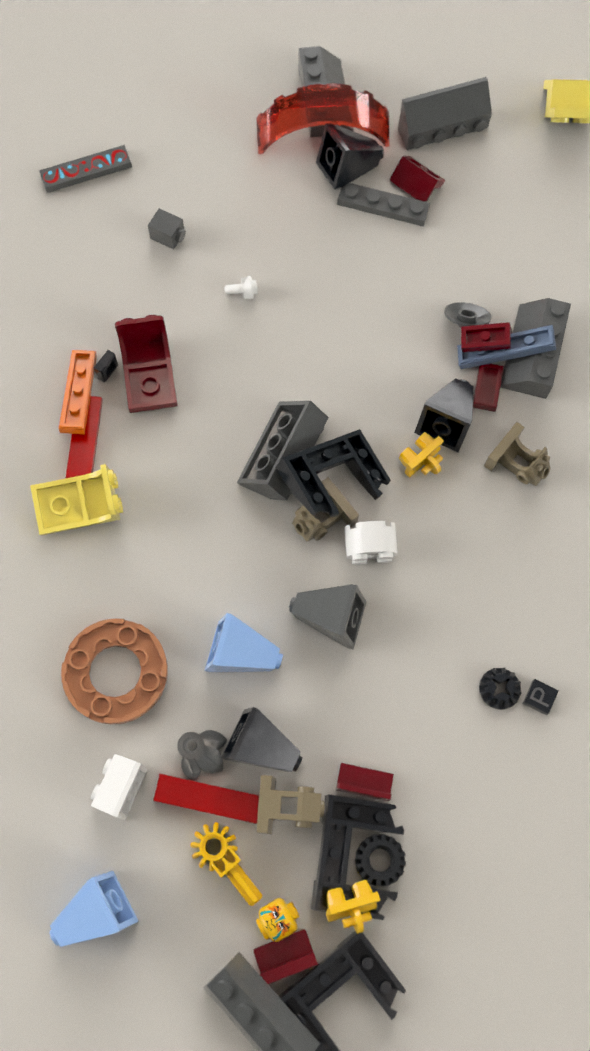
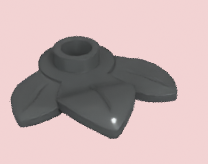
M206 730L200 734L196 732L184 733L177 743L178 751L182 756L181 768L184 774L195 781L199 777L201 770L209 773L222 772L224 763L218 750L227 742L226 737L214 730ZM190 740L196 743V747L192 751L187 749V743Z

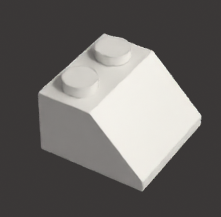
M114 754L113 759L109 758L103 768L102 773L105 776L101 785L97 784L92 792L91 800H93L91 806L126 820L148 769L141 763Z

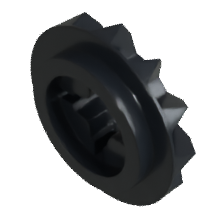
M505 667L493 668L482 676L479 683V692L483 701L488 706L499 710L508 709L518 702L522 694L521 681L518 680L514 672L507 670ZM507 681L505 687L507 694L501 692L494 696L493 694L497 689L495 682L501 684Z

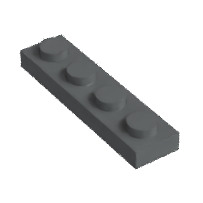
M353 183L343 186L337 199V205L423 227L430 207L428 202Z

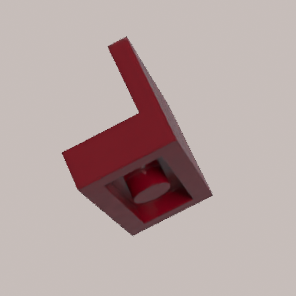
M402 156L390 177V182L415 199L427 202L434 189L442 187L445 179L411 156Z
M510 322L461 326L462 352L511 349L512 329Z
M341 763L335 791L389 802L392 797L391 788L394 774Z
M305 929L292 933L279 942L272 941L253 950L260 970V976L267 984L318 965Z

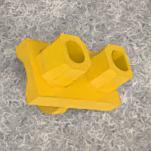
M426 432L418 437L415 445L422 451L417 455L408 447L399 456V460L406 467L405 474L410 478L422 466L424 467L421 469V472L424 475L429 472L438 474L441 471L439 463L443 460V457L440 454L436 457L434 456L441 450L440 445L444 440L439 436L434 439Z
M367 880L356 882L352 885L354 898L350 900L345 899L342 888H335L327 892L328 909L326 917L328 923L342 919L344 928L354 926L357 934L364 932L363 923L372 920L371 913L367 911L377 909V902H380L378 892H372Z

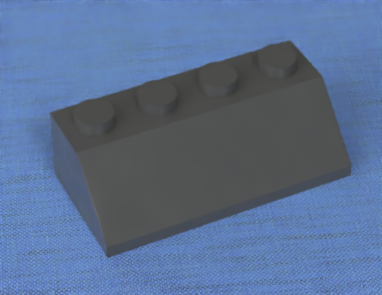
M321 46L299 48L298 68L310 138L323 136L326 123H332L354 132L341 59Z
M487 77L402 99L398 132L406 150L421 148L424 145L435 142L439 143L449 138L461 137L464 134L475 131L479 132L488 128L492 108Z
M545 298L519 305L513 333L553 325L556 350L506 360L500 388L544 399L547 398L553 387L571 303Z
M311 400L279 402L237 483L267 498L287 500L292 491L285 484L275 467L283 457L315 446L329 417Z
M240 952L203 987L257 1051H315L320 1044Z

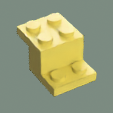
M544 80L543 89L547 90L545 117H551V122L569 123V118H573L572 123H590V80Z

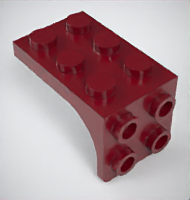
M148 315L144 318H125L115 322L122 355L129 412L136 413L177 407L169 341L164 317L161 315Z

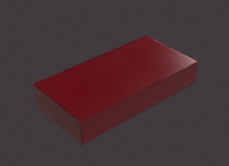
M496 364L479 366L473 396V408L492 412L496 411L504 366Z

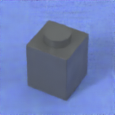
M160 208L147 225L150 239L173 250L178 243L184 240L186 234L183 219Z

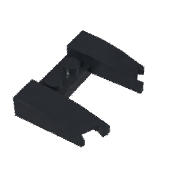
M360 429L283 457L275 467L295 497L312 515H316L318 512L329 513L330 517H336L340 514L319 479L318 473L345 463L354 477L374 500L383 494L378 489L382 483L388 485L391 481Z
M330 794L325 795V809L322 817L323 831L317 878L314 880L312 910L327 912V892L335 888H342L346 900L354 898L352 885H346L352 828L404 835L403 826L395 827L390 813L391 810L396 809V805ZM372 889L373 893L378 892L380 902H377V909L367 912L371 913L372 919L384 920L385 916L380 914L379 911L387 898L395 901L398 892Z
M354 931L337 946V949L296 984H292L279 995V998L320 1043L315 1051H340L312 1011L356 973L391 1020L397 1014V1011L391 1008L397 991L404 994L406 992V989L363 932L357 934Z

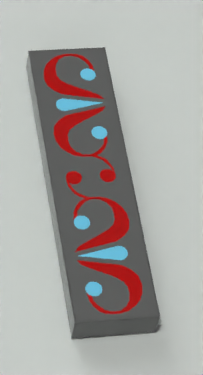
M125 145L45 168L39 170L46 192L49 193L131 168L132 164Z

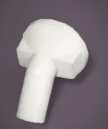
M251 276L241 278V284L226 285L225 293H243L244 299H253L254 294H257L256 280H252Z

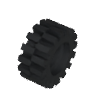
M375 834L361 842L355 853V864L358 874H360L363 880H367L369 884L381 887L395 883L404 873L403 870L406 866L405 851L401 848L402 845L395 838L389 837L386 834ZM376 849L387 851L391 858L389 868L383 872L374 870L370 865V855Z

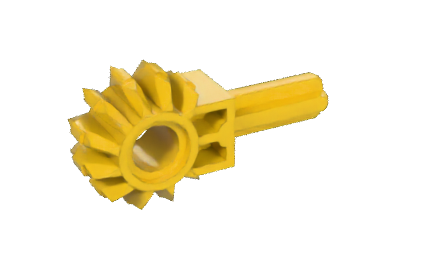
M214 822L213 832H210L209 826L204 824L203 830L206 835L203 836L200 832L196 831L194 835L201 841L200 843L191 842L190 844L191 847L200 849V851L192 854V858L196 859L201 855L204 857L199 862V867L201 868L209 860V871L215 870L221 878L226 875L248 905L254 906L261 900L263 895L238 864L241 861L235 852L238 850V847L228 846V842L234 841L236 836L224 837L229 831L228 826H225L221 833H218V822ZM213 838H217L222 844V849L217 855H211L207 851V843Z

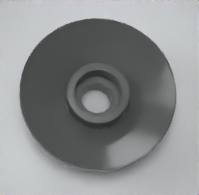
M457 302L445 307L444 314L446 318L458 324L460 328L461 326L489 324L491 321V314L483 307L475 304Z

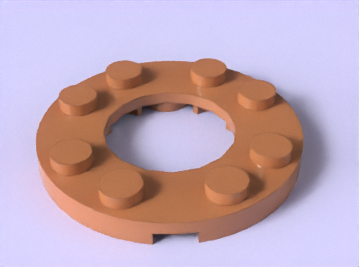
M119 618L102 620L82 630L70 643L64 662H62L61 679L68 700L85 717L103 724H123L146 714L160 699L168 676L167 658L156 636L141 624ZM114 646L125 647L134 652L141 666V673L136 686L127 694L118 697L101 694L94 688L90 679V668L96 655L104 649Z

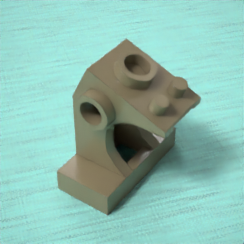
M516 422L488 456L484 466L492 472L497 464L500 463L515 474L517 479L523 484L530 483L537 486L541 479H545L550 472V456H548L546 447L543 450L537 449L535 452L525 447L519 440L525 427ZM517 455L529 462L527 467L521 466L514 461Z
M329 477L321 482L340 514L336 517H330L329 513H325L329 518L321 523L303 505L298 508L292 524L296 532L306 542L312 539L320 540L327 534V529L341 519L347 525H350V528L358 523L359 514Z
M261 775L257 833L272 834L273 820L295 821V827L312 828V823L320 822V817H323L325 809L324 801L321 800V793H314L313 787L299 786L298 791L275 790L276 778L271 775ZM282 798L298 799L297 815L281 814Z

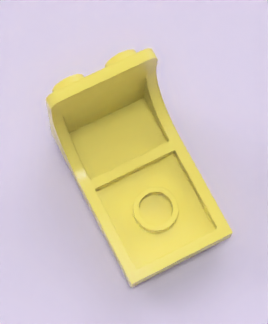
M106 464L100 465V470L93 473L30 485L39 535L42 536L120 520L119 513H123L121 498L118 497V494H115V489L119 488L113 469L110 470Z

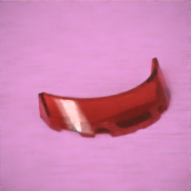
M328 83L297 88L294 94L286 97L282 94L274 99V104L263 114L260 112L257 116L258 154H263L269 146L289 133L307 127L326 125V123L361 129L375 136L385 147H390L389 110L374 99L372 93L366 90L363 93L353 90L351 85Z

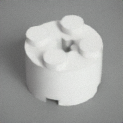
M385 521L356 523V528L350 529V525L345 526L347 559L352 560V565L367 564L368 559H377V563L392 562L394 556L398 555L396 526L394 522H391L390 526H386Z

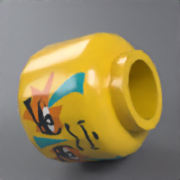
M276 898L259 909V918L256 919V923L266 940L271 939L274 942H279L297 930L296 919L300 915L292 901L287 904L284 899Z

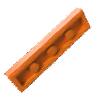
M72 350L59 423L60 433L85 434L95 371L94 367L97 359L96 351Z

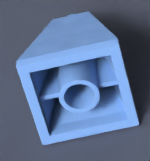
M226 613L218 621L204 671L270 672L275 668L279 669L283 654L279 653L280 648L234 615Z
M114 871L89 879L50 925V937L54 944L62 947L115 934L138 922Z

